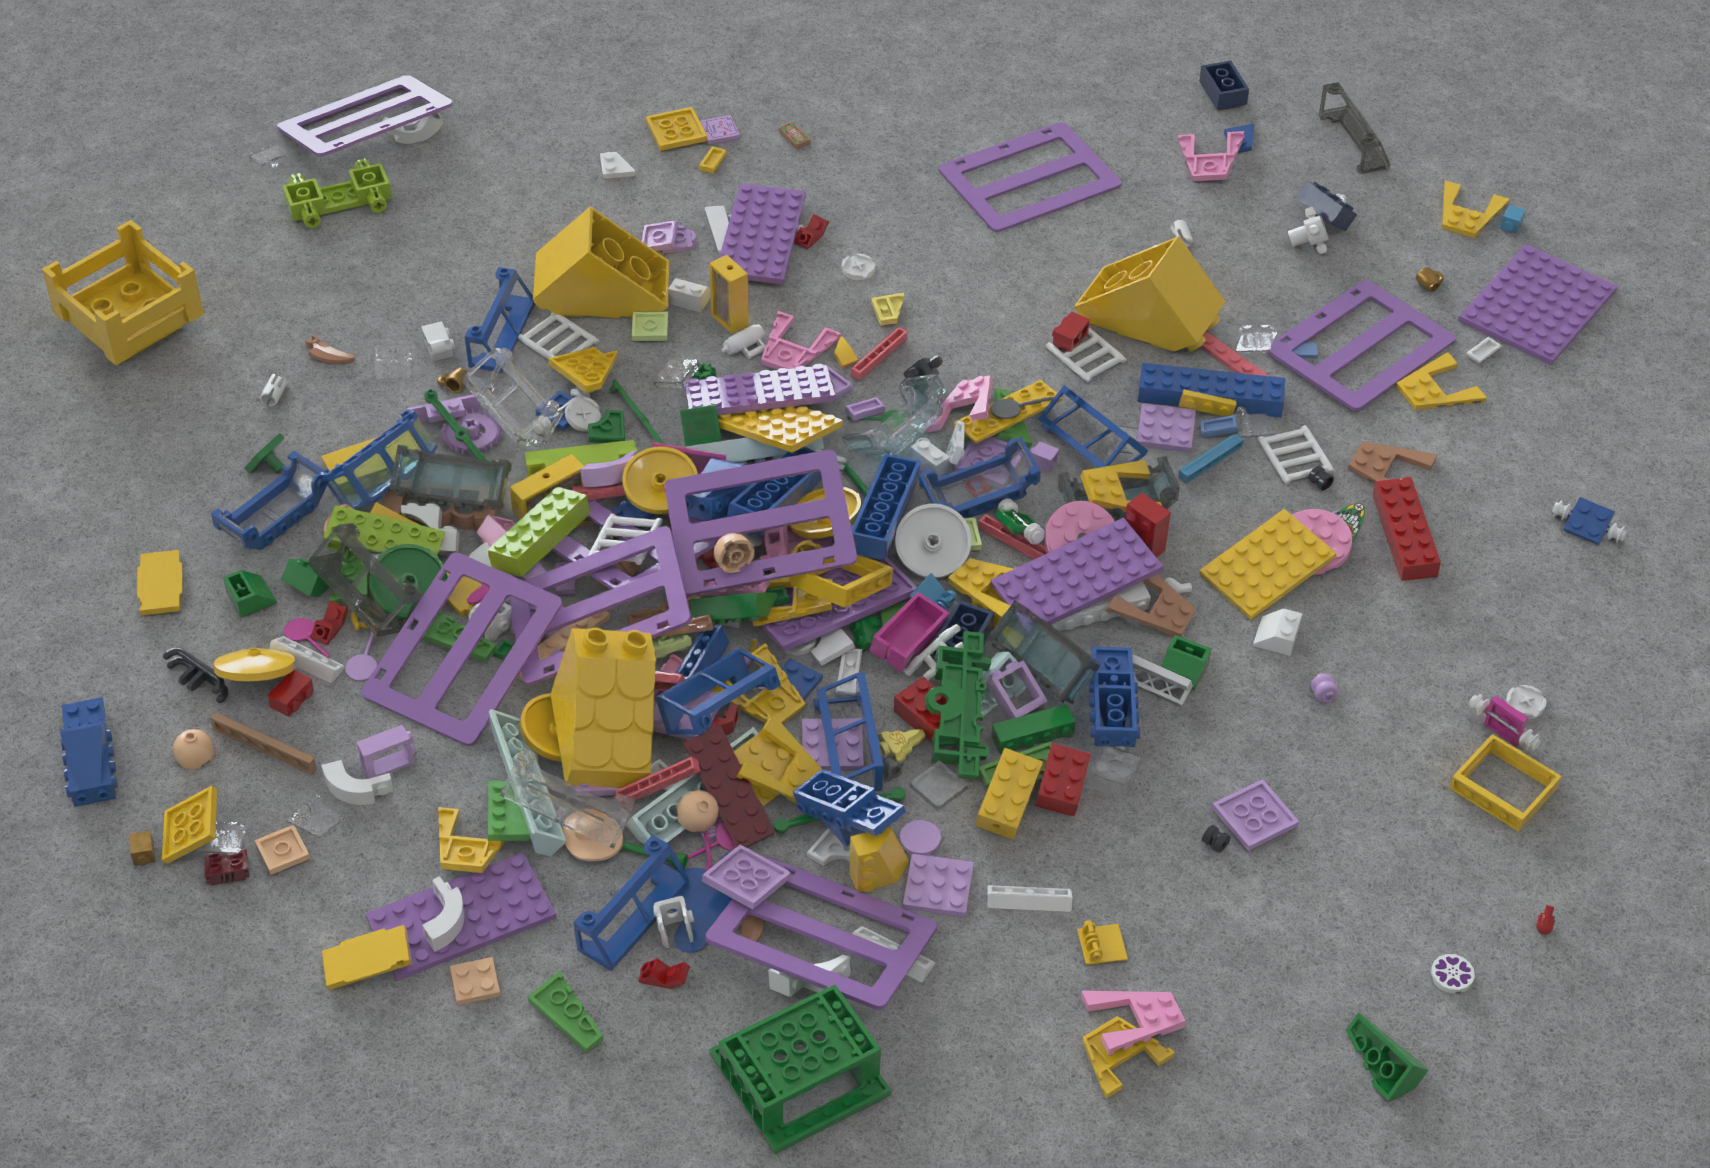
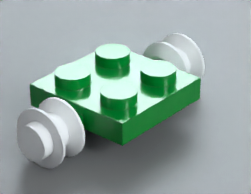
M1004 499L999 503L995 516L1001 520V524L1009 528L1011 533L1016 535L1023 533L1024 537L1031 544H1038L1044 539L1045 529L1028 514L1018 513V505L1013 500Z

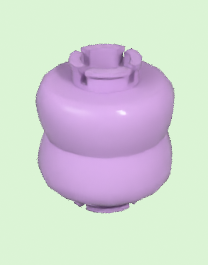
M1318 674L1311 682V689L1315 692V698L1320 702H1331L1339 693V688L1330 674Z

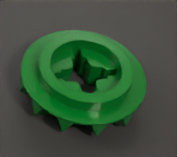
M704 362L703 364L696 363L695 366H691L690 370H688L689 379L701 380L711 376L716 377L717 375L715 367H712L711 364L706 365Z

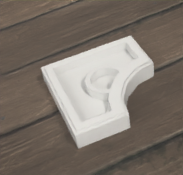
M838 628L822 635L819 644L811 650V653L820 666H823L855 648L845 632Z
M828 828L808 850L807 857L823 866L836 859L850 861V845L844 846Z

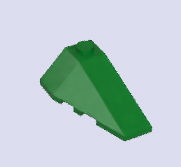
M1357 1013L1347 1027L1346 1031L1355 1050L1361 1053L1365 1061L1363 1063L1365 1070H1369L1373 1077V1080H1371L1373 1086L1388 1101H1393L1415 1089L1429 1071L1414 1056L1361 1013Z

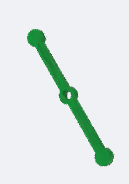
M614 379L612 381L613 386L609 390L612 393L619 391L658 443L665 444L650 425L647 417L638 409L620 383Z
M433 389L426 391L424 394L425 401L435 407L455 432L456 440L463 442L486 470L487 478L490 480L498 479L500 476L499 468L491 465L469 438L468 430L461 428L438 400L437 392Z
M898 786L892 788L890 792L882 793L878 796L899 803L905 799L906 791ZM808 814L787 820L779 818L774 821V830L779 834H784L789 828L820 819H816Z

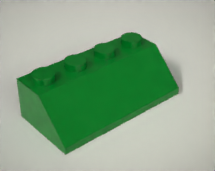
M746 593L690 599L691 617L695 618L709 614L711 621H716V624H727V620L732 619V623L744 622V618H749V621H760V617L769 615L777 593Z

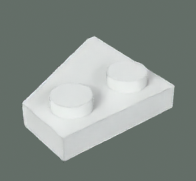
M617 152L600 153L603 179L635 176V170Z
M957 421L946 450L950 463L956 465L959 460L963 459L965 452L963 450L965 423Z

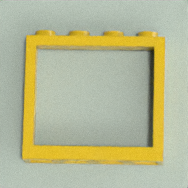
M857 555L855 564L840 568L862 577L844 586L818 576L831 569L791 576L789 581L791 586L845 608L891 586L893 568L865 556ZM835 558L823 560L824 564L835 562Z
M1492 734L1454 774L1449 789L1519 832L1558 789L1562 776ZM1490 753L1546 786L1544 791L1524 813L1468 779V776Z

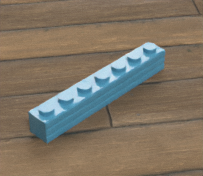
M1236 433L1229 436L1225 441L1214 446L1194 461L1189 462L1185 467L1180 468L1178 478L1187 484L1242 448L1244 439Z

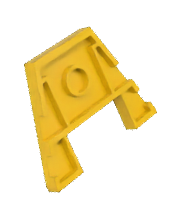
M1118 1016L1083 1036L1082 1039L1106 1099L1122 1090L1123 1084L1111 1071L1142 1051H1145L1158 1067L1174 1058L1175 1055L1172 1049L1169 1047L1168 1049L1164 1048L1153 1037L1147 1042L1142 1040L1132 1044V1047L1125 1050L1122 1048L1116 1049L1112 1055H1108L1101 1041L1102 1034L1136 1029L1135 1026Z

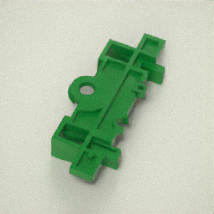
M964 631L962 648L939 645L935 655V660L938 661L934 679L941 680L942 686L932 688L927 692L925 705L932 714L941 713L939 729H935L931 740L932 746H934L931 763H958L957 777L978 779L979 760H986L989 755V747L980 744V733L983 731L984 726L977 725L976 721H983L984 715L981 713V701L987 684L981 681L982 672L989 670L991 659L989 657H982L984 633ZM939 695L944 696L947 699V703L939 705L935 700L936 697ZM957 745V751L939 749V747Z

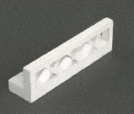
M1132 654L1133 668L1138 669L1134 671V681L1138 682V687L1183 706L1193 687L1191 680ZM1141 672L1147 673L1149 680L1139 682L1135 675ZM1162 680L1166 683L1167 688L1157 690L1154 688L1153 682ZM1180 688L1184 690V693L1179 700L1172 696L1170 690Z

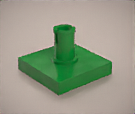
M716 404L680 409L685 446L722 441Z
M279 433L251 459L244 469L251 473L260 463L265 461L276 473L281 470L285 464L273 453L285 437Z

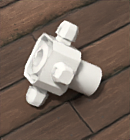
M1313 207L1306 208V217L1309 219L1303 221L1304 226L1288 231L1292 246L1295 247L1310 242L1312 246L1317 244L1316 249L1319 254L1326 253L1327 247L1324 242L1328 241L1329 238L1322 216H1315L1316 211Z

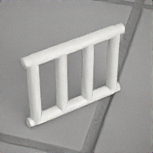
M553 312L526 334L518 336V340L547 359L556 357L557 353L581 336L587 339V341L570 353L588 349L593 344L597 345L600 342L599 339L572 321ZM557 320L562 323V325L537 343L530 340ZM568 328L574 331L573 334L551 350L547 351L543 348V346Z
M1090 327L1087 335L1091 339L1076 346L1072 352L1067 351L1063 353L1053 343L1048 342L1046 344V348L1087 383L1096 375L1120 362L1123 364L1127 361L1119 351ZM1096 343L1103 347L1076 363L1070 359V357ZM1107 353L1115 357L1087 373L1081 369V367Z
M1306 425L1298 430L1268 437L1262 435L1258 437L1260 445L1285 485L1290 484L1294 480L1307 478L1312 469L1287 474L1284 468L1320 460L1326 473L1333 474L1335 472ZM1305 436L1307 439L1306 442L1273 450L1269 445L1270 443ZM1308 448H1313L1315 454L1282 462L1276 457Z
M610 514L589 555L599 552L601 547H612L625 542L606 540L607 535L635 538L660 528L663 520L661 518L651 520L617 517L615 514ZM613 524H621L652 528L650 531L618 529L611 527ZM648 551L624 561L635 562L637 565H641Z

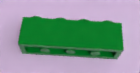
M1067 704L992 724L991 737L999 753L1002 754L1004 748L1015 751L1024 747L1029 748L1042 742L1047 743L1060 737H1068L1074 734L1076 721Z

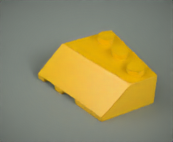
M891 826L884 829L877 836L866 832L850 837L849 874L856 891L870 892L873 889L898 882L910 861Z

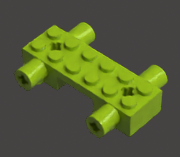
M365 158L357 160L354 164V169L348 170L350 181L319 188L316 178L305 180L304 176L300 173L291 175L288 180L289 184L282 186L285 202L293 222L303 220L307 228H316L321 223L320 215L367 204L370 205L373 212H383L387 208L386 200L392 199L390 182L382 164L370 165V162Z

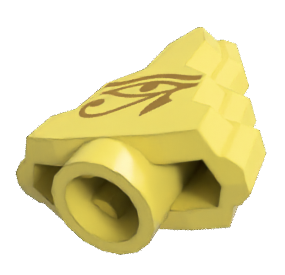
M922 729L906 732L897 730L894 732L884 731L878 733L881 756L891 754L896 762L906 759V755L912 752V748L922 742L926 734Z

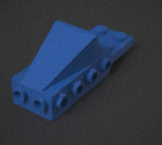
M711 458L702 473L744 465ZM751 484L686 496L688 517L711 521L726 516L730 502Z
M1092 646L1093 681H1089V693H1092L1089 697V707H1092V710H1090V722L1093 725H1091L1090 737L1094 738V746L1135 747L1136 739H1140V727H1137V724H1139V712H1136V709H1138L1139 698L1135 697V694L1138 692V682L1134 681L1132 648Z
M103 697L63 704L64 729L60 730V734L62 737V750H65L66 753L62 754L64 766H67V769L64 770L65 781L69 782V785H65L67 797L72 798L74 807L116 799L115 788H118L116 776H113V773L116 772L114 760H111V757H114L113 746L109 743L113 740L111 730H107Z
M824 769L793 791L798 810L803 814L805 813L820 819L846 847L850 845L851 836L865 832L877 836L906 813L904 805L878 796L874 788Z

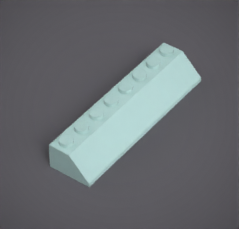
M747 437L685 446L686 448L726 454V461L738 464H748L747 460L754 459L755 462L766 461L765 457L771 456L773 460L780 459L788 452ZM821 437L804 447L813 451L824 449L823 438Z
M491 709L489 715L492 732L511 782V787L529 830L533 849L538 854L551 857L566 843V839L534 751L526 744L520 733L519 718Z
M754 727L730 744L733 751L758 734ZM698 773L678 782L625 823L639 842L645 844L654 835L667 843L685 830L677 818V805L680 799L691 791L702 790L707 792Z

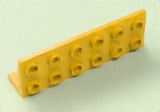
M1039 380L1002 399H1012L1018 403L1046 397L1054 398L1057 393L1042 380ZM1052 400L1020 407V413L1011 419H1001L993 415L991 411L992 404H990V410L987 411L989 414L988 418L972 421L968 415L957 421L965 423L964 440L969 438L974 443H979L1045 410Z

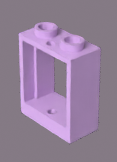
M1024 660L1016 663V661L1011 662L1005 666L1006 670L1003 672L997 670L989 675L991 679L986 682L988 689L1007 720L1024 716L1048 701ZM1017 671L1034 699L1017 710L999 680Z
M403 725L356 742L361 768L367 779L388 774L414 764L413 756L416 753L411 744L414 742L410 731L406 732ZM403 745V750L373 761L372 756Z

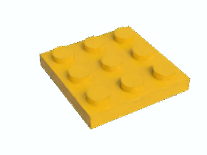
M693 107L646 116V123L660 151L707 141V135Z
M759 732L734 751L741 767L747 759H750L779 781L793 757L792 754L762 732ZM751 784L762 807L779 795L770 792V789L766 787H758Z
M210 786L164 811L163 862L169 864L216 839L218 789Z

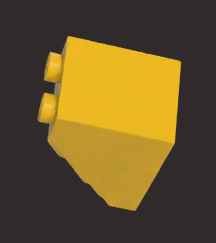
M591 206L536 252L533 300L541 310H550L556 315L567 317L591 316L618 319L621 317L633 318V312H663L668 308L669 260Z
M1178 236L1104 266L1075 304L1074 308L1079 315L1090 319L1089 324L1114 331L1120 336L1147 342L1154 347L1173 352L1185 347L1189 352H1192L1206 341V338L1203 336L1205 331L1211 329L1220 321L1218 312L1226 301Z
M572 628L550 694L566 786L589 784V787L623 788L651 775L656 664L651 633H643L638 630L625 632L602 630L600 628Z

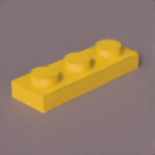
M1183 389L1179 407L1226 417L1233 415L1236 400Z

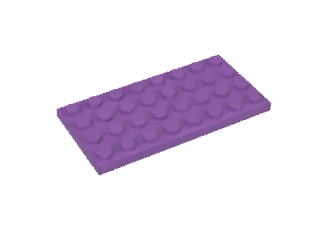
M740 183L719 258L728 255L748 273V280L784 284L806 198V191Z
M816 364L813 367L799 366L795 369L781 368L777 371L764 370L753 374L746 372L742 375L734 376L729 374L718 378L711 376L701 380L690 379L684 381L688 408L716 404L718 415L835 401V394L827 366L822 364Z
M1123 517L992 579L991 586L1004 603L1012 606V614L1027 634L1031 635L1163 572V565Z
M867 557L893 568L891 586L845 608L832 603V610L759 626L785 652L908 599L917 586L887 557L885 560ZM840 567L833 568L819 575L821 578L832 579L833 583L841 586L862 577ZM794 587L786 588L789 603L774 607L792 606Z
M524 852L487 866L483 873L471 872L447 881L451 889L458 887L460 890L465 918L463 927L457 937L447 946L436 952L433 951L424 938L422 927L423 924L439 916L444 909L443 904L434 893L433 887L365 913L373 932L380 929L389 930L402 925L407 929L412 964L392 970L396 981L556 918V913Z

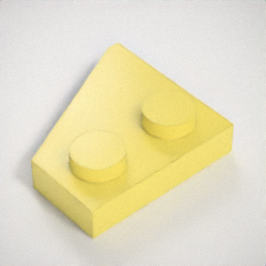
M904 293L871 298V304L880 326L898 323L904 302Z

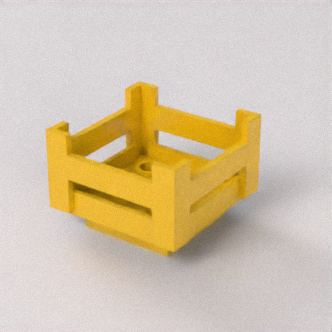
M132 220L116 228L118 240L66 269L61 270L58 261L42 268L53 313L63 322L68 321L102 349L105 357L114 365L122 363L179 330L184 324L190 323L204 315L195 270L185 262L180 263L179 267L144 239L142 228ZM124 258L125 265L72 295L68 294L67 287L117 259ZM149 260L175 280L179 287L174 288L153 271Z

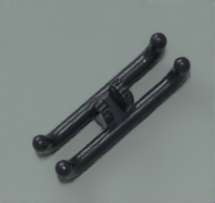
M172 648L163 654L165 660H169L175 655L180 656L173 658L167 663L169 669H173L180 664L188 668L179 677V684L183 686L187 684V689L194 691L204 681H207L214 686L212 689L214 694L220 693L216 701L218 703L225 701L228 696V687L225 685L224 678L217 676L212 668L182 648Z

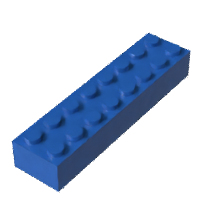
M1142 363L1138 402L1179 407V401L1183 389L1236 400L1234 413L1282 418L1285 378Z
M802 447L793 453L787 452L780 459L814 453L816 451ZM816 471L752 483L730 502L727 517L795 505L801 497L822 480L821 473ZM766 530L751 532L749 534L760 537Z
M889 454L884 455L852 527L857 555L872 557L878 560L886 559L898 525L904 516L919 480L921 461Z

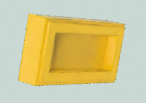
M711 147L700 163L699 170L714 174L726 157L727 150Z

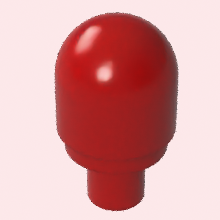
M1546 904L1544 913H1540L1538 916L1536 928L1539 933L1546 935L1553 931L1556 921L1555 916H1553L1554 906Z

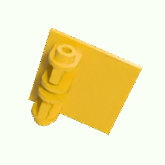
M1087 920L1084 922L1083 928L1077 929L1086 965L1128 960L1119 924L1095 926V923Z

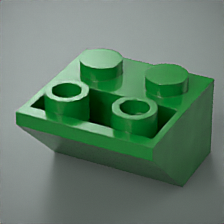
M298 557V559L288 560L281 580L309 596L320 597L337 582L339 576L334 574L333 569L325 566L321 567L319 565L320 562L309 558V560Z
M239 570L223 577L226 593L240 617L277 603L261 575Z
M1175 635L1167 649L1161 667L1191 680L1192 690L1195 691L1209 665L1212 648Z

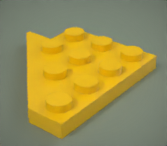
M592 347L548 358V365L584 392L592 393L594 390L603 387L618 359V351L602 353L597 348Z

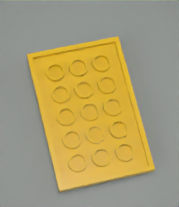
M804 406L765 409L718 416L721 429L791 453L843 427L841 419L835 418L833 415L823 414L820 411L808 409Z
M1283 509L1200 569L1199 574L1252 620L1334 560L1337 553L1287 510Z

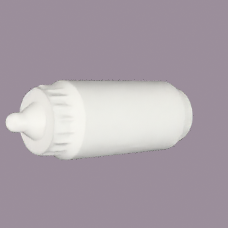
M759 324L751 325L724 341V348L721 351L727 352L729 355L742 351L748 359H751L764 352L766 346L761 340L765 336V332ZM757 343L758 347L751 351L747 350L748 347Z

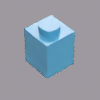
M1510 205L1503 215L1500 229L1516 234L1523 223L1526 210Z

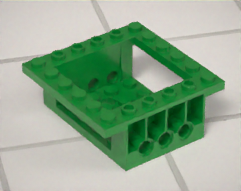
M835 984L720 1040L719 1045L709 1049L710 1056L774 1154L887 1098L892 1092L880 1074V1047ZM816 1035L825 1037L823 1041H816L813 1038ZM799 1044L806 1047L803 1051L794 1049ZM782 1054L786 1056V1059L778 1061L774 1057ZM847 1071L851 1073L858 1083L859 1087L786 1124L783 1123V1103Z

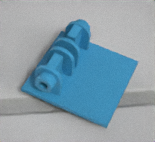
M932 573L909 595L912 598L919 592L946 611L956 599V593L954 591L946 592Z

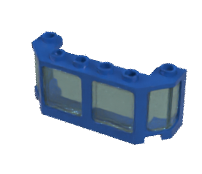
M407 409L400 414L402 418L397 419L395 425L342 464L335 465V468L331 471L326 469L320 473V476L340 505L347 504L353 509L358 510L365 505L379 501L385 492L394 490L398 486L397 483L410 478L413 471L423 468L427 464L426 462L431 459L438 446L432 441L420 423L415 410Z

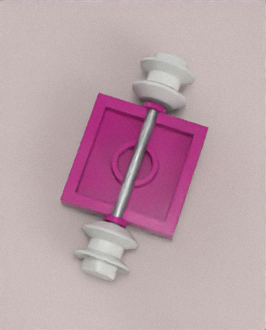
M1482 694L1474 695L1470 699L1469 710H1477V716L1486 714L1484 725L1515 747L1525 744L1527 745V751L1535 750L1541 742L1539 740L1540 735H1532V729L1524 731L1528 717L1510 706L1506 701L1496 695L1491 700L1486 699L1484 701L1482 700Z

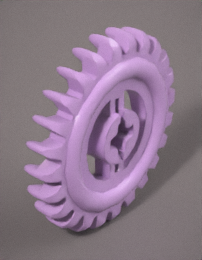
M473 408L471 414H468L465 409L466 416L454 418L461 428L468 430L469 438L482 452H486V448H493V445H496L497 441L501 438V423L497 417L494 420L493 413L489 417L487 410L482 415L481 409H479L477 414H475ZM444 423L441 433L445 445L449 446L451 450L455 449L457 453L462 451V454L469 452V455H472L463 442L456 440L455 432L448 423ZM479 427L483 428L485 433L480 432Z

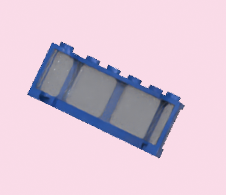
M1022 437L1009 440L1005 446V454L994 456L983 462H977L973 466L961 468L954 473L942 475L940 478H938L935 471L930 470L919 475V486L923 488L931 504L948 506L957 511L963 518H970L997 508L1004 499H1011L1013 501L1021 499L1027 494L1026 489L1031 484L1037 485L1040 482V469Z
M293 451L287 456L291 460L290 466L288 468L286 466L282 467L283 474L233 513L225 510L223 513L220 509L212 512L211 517L214 527L242 543L245 548L262 550L267 545L272 544L281 534L286 533L295 523H299L304 516L313 512L318 506L327 487V484L320 476L324 469L296 451Z

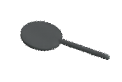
M1053 397L1018 403L1012 399H1000L992 404L991 411L998 418L1011 419L1020 413V407L1049 401Z

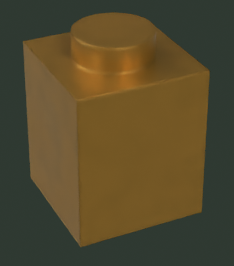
M151 831L129 834L130 854L134 866L155 862L154 841Z

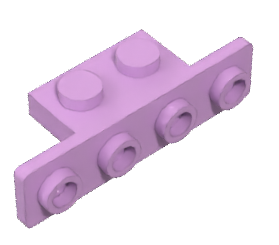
M478 394L440 401L453 418L466 416L465 409L467 412H471L472 408L474 411L481 409ZM432 404L407 408L415 410L418 415V422L429 421V423L444 420Z

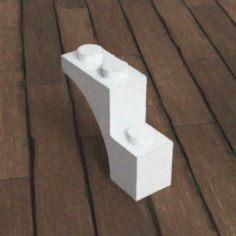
M416 503L401 505V514L404 517L417 520L427 527L445 531L439 555L458 553L460 534L452 526H444L441 529L442 510L436 504L418 506Z
M842 954L833 960L814 964L844 977L850 976L849 956ZM774 969L768 970L769 988L786 996H792L803 987L817 993L824 990Z

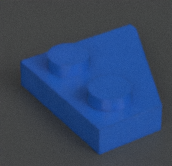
M1254 124L1224 130L1226 138L1227 132L1244 131V139L1238 153L1252 151Z
M791 658L781 668L782 671H785L787 679L791 685H794L804 701L823 679V674Z

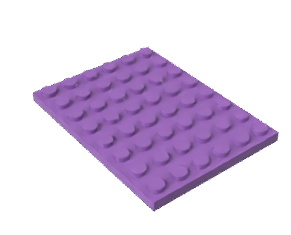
M1525 244L1461 313L1458 321L1552 365L1611 298L1618 286Z

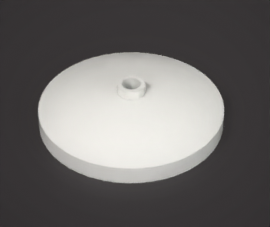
M941 504L921 505L908 512L899 523L895 536L896 552L902 564L913 574L926 578L932 573L936 579L944 578L953 574L966 562L971 549L970 529L964 518L948 506ZM930 542H935L936 544L931 546Z

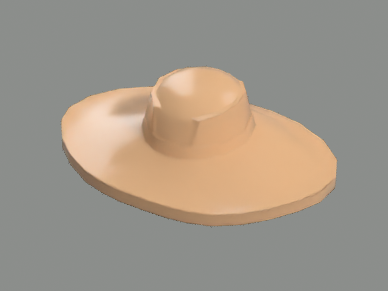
M599 809L578 810L570 814L563 823L562 831L566 839L565 845L570 854L579 860H606L618 854L623 846L622 830L617 820L606 811Z

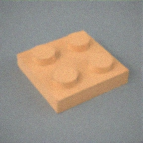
M294 825L255 840V845L270 875L310 859L309 853Z
M493 957L450 966L457 1005L500 997Z

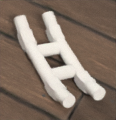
M955 624L942 632L934 642L910 662V665L904 671L905 674L911 676L924 661L931 669L923 676L931 682L935 675L937 663L930 655L938 649L939 645L947 646L944 642L961 630L960 627ZM963 642L958 643L954 647L962 648Z

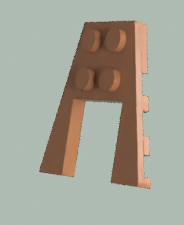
M1361 442L1348 469L1366 480L1370 479L1374 482L1390 480L1386 478V475L1395 458L1431 470L1437 454Z
M1156 574L1143 581L1144 584L1160 593L1149 614L1116 594L1105 610L1108 613L1110 611L1120 614L1119 617L1127 620L1131 618L1140 621L1139 624L1143 626L1151 625L1156 627L1157 631L1181 637L1196 608Z
M699 594L688 596L689 607H691L690 599L703 597ZM667 601L660 603V607L650 610V607L627 615L629 625L668 611L669 605ZM708 614L692 618L688 625L660 636L714 629ZM669 623L659 626V629L669 626Z

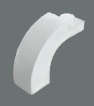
M437 112L387 133L394 135L396 142L412 144L432 137L441 128L444 121L441 114Z
M342 760L321 765L329 791L336 798L344 802L356 805L375 803L374 796L393 792L390 773L369 779H355L346 773Z
M440 876L433 879L432 883L434 893L443 904L444 909L439 916L422 925L424 938L434 952L447 946L457 937L463 927L465 918L460 890L458 887L451 889L449 883H444Z

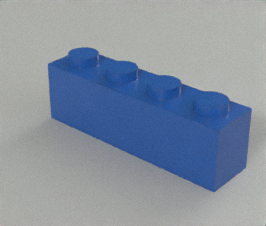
M713 625L714 630L701 631L678 669L677 674H683L684 678L687 679L722 657L730 643L722 625Z

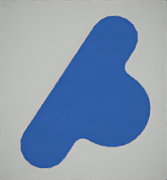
M731 851L725 853V855H724L721 859H723V858H724L726 855H728ZM701 868L684 869L689 878V884L678 895L684 897L687 911H692L694 922L690 923L693 942L690 943L685 920L682 921L674 935L676 947L687 953L697 952L707 944L705 940L707 931L733 899L702 882V875L708 870Z

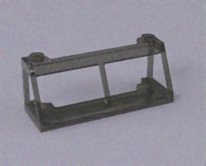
M1340 83L1324 85L1318 116L1321 120H1325V118L1330 119L1332 124L1340 122L1362 153L1360 164L1356 168L1359 175L1390 169V162L1381 141ZM1327 92L1333 95L1340 94L1346 106L1324 110Z
M355 524L338 525L313 553L308 561V565L377 637L399 633L423 595L412 584L401 585L356 538L360 535V530ZM335 535L341 540L336 553L318 556ZM345 545L366 566L352 583L340 572L345 559L341 555ZM369 570L400 601L391 614L382 616L355 587ZM413 603L405 621L395 618V615L405 604Z

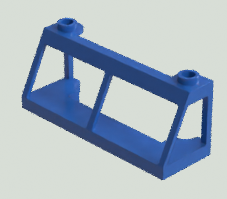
M498 267L495 275L499 280L500 289L482 326H472L467 330L465 344L468 367L503 373L518 341V336L522 333L535 302L533 295L515 269ZM517 280L529 298L511 295ZM504 307L506 311H511L509 316L504 311ZM502 313L506 322L491 350L487 342ZM470 343L484 345L488 353L482 352L479 356L472 357Z
M1065 385L1038 418L1043 423L1041 427L1048 433L1053 431L1097 468L1110 466L1126 444H1129L1140 453V455L1129 462L1140 460L1149 451ZM1063 394L1077 404L1053 421L1046 417ZM1079 408H1083L1108 428L1085 445H1081L1056 425V423ZM1113 432L1123 441L1104 463L1087 448Z
M736 649L656 696L655 699L667 735H701L711 727L712 719L710 714L754 687H765L768 690H774L781 686L776 668L773 665L742 649ZM744 656L763 665V667L750 674ZM730 678L733 685L728 686L723 682ZM716 686L725 689L692 710L683 707ZM682 712L689 716L693 729H679L680 720L683 718Z
M865 672L855 673L818 689L817 698L813 699L814 709L818 710L819 714H821L831 772L840 776L842 775L834 736L864 724L872 765L843 777L851 779L872 770L873 786L871 787L875 791H882L883 761ZM856 679V696L827 699L826 691ZM857 701V705L861 707L863 719L833 731L828 704Z
M654 835L644 844V851L650 857L598 914L586 911L573 922L577 951L610 971L617 966L656 922L654 904L677 897L689 884V878L670 844ZM670 856L679 872L663 864V862ZM651 877V883L656 885V887L641 903L636 893ZM633 898L637 909L608 941L598 937L629 900ZM581 932L586 934L593 940H582Z

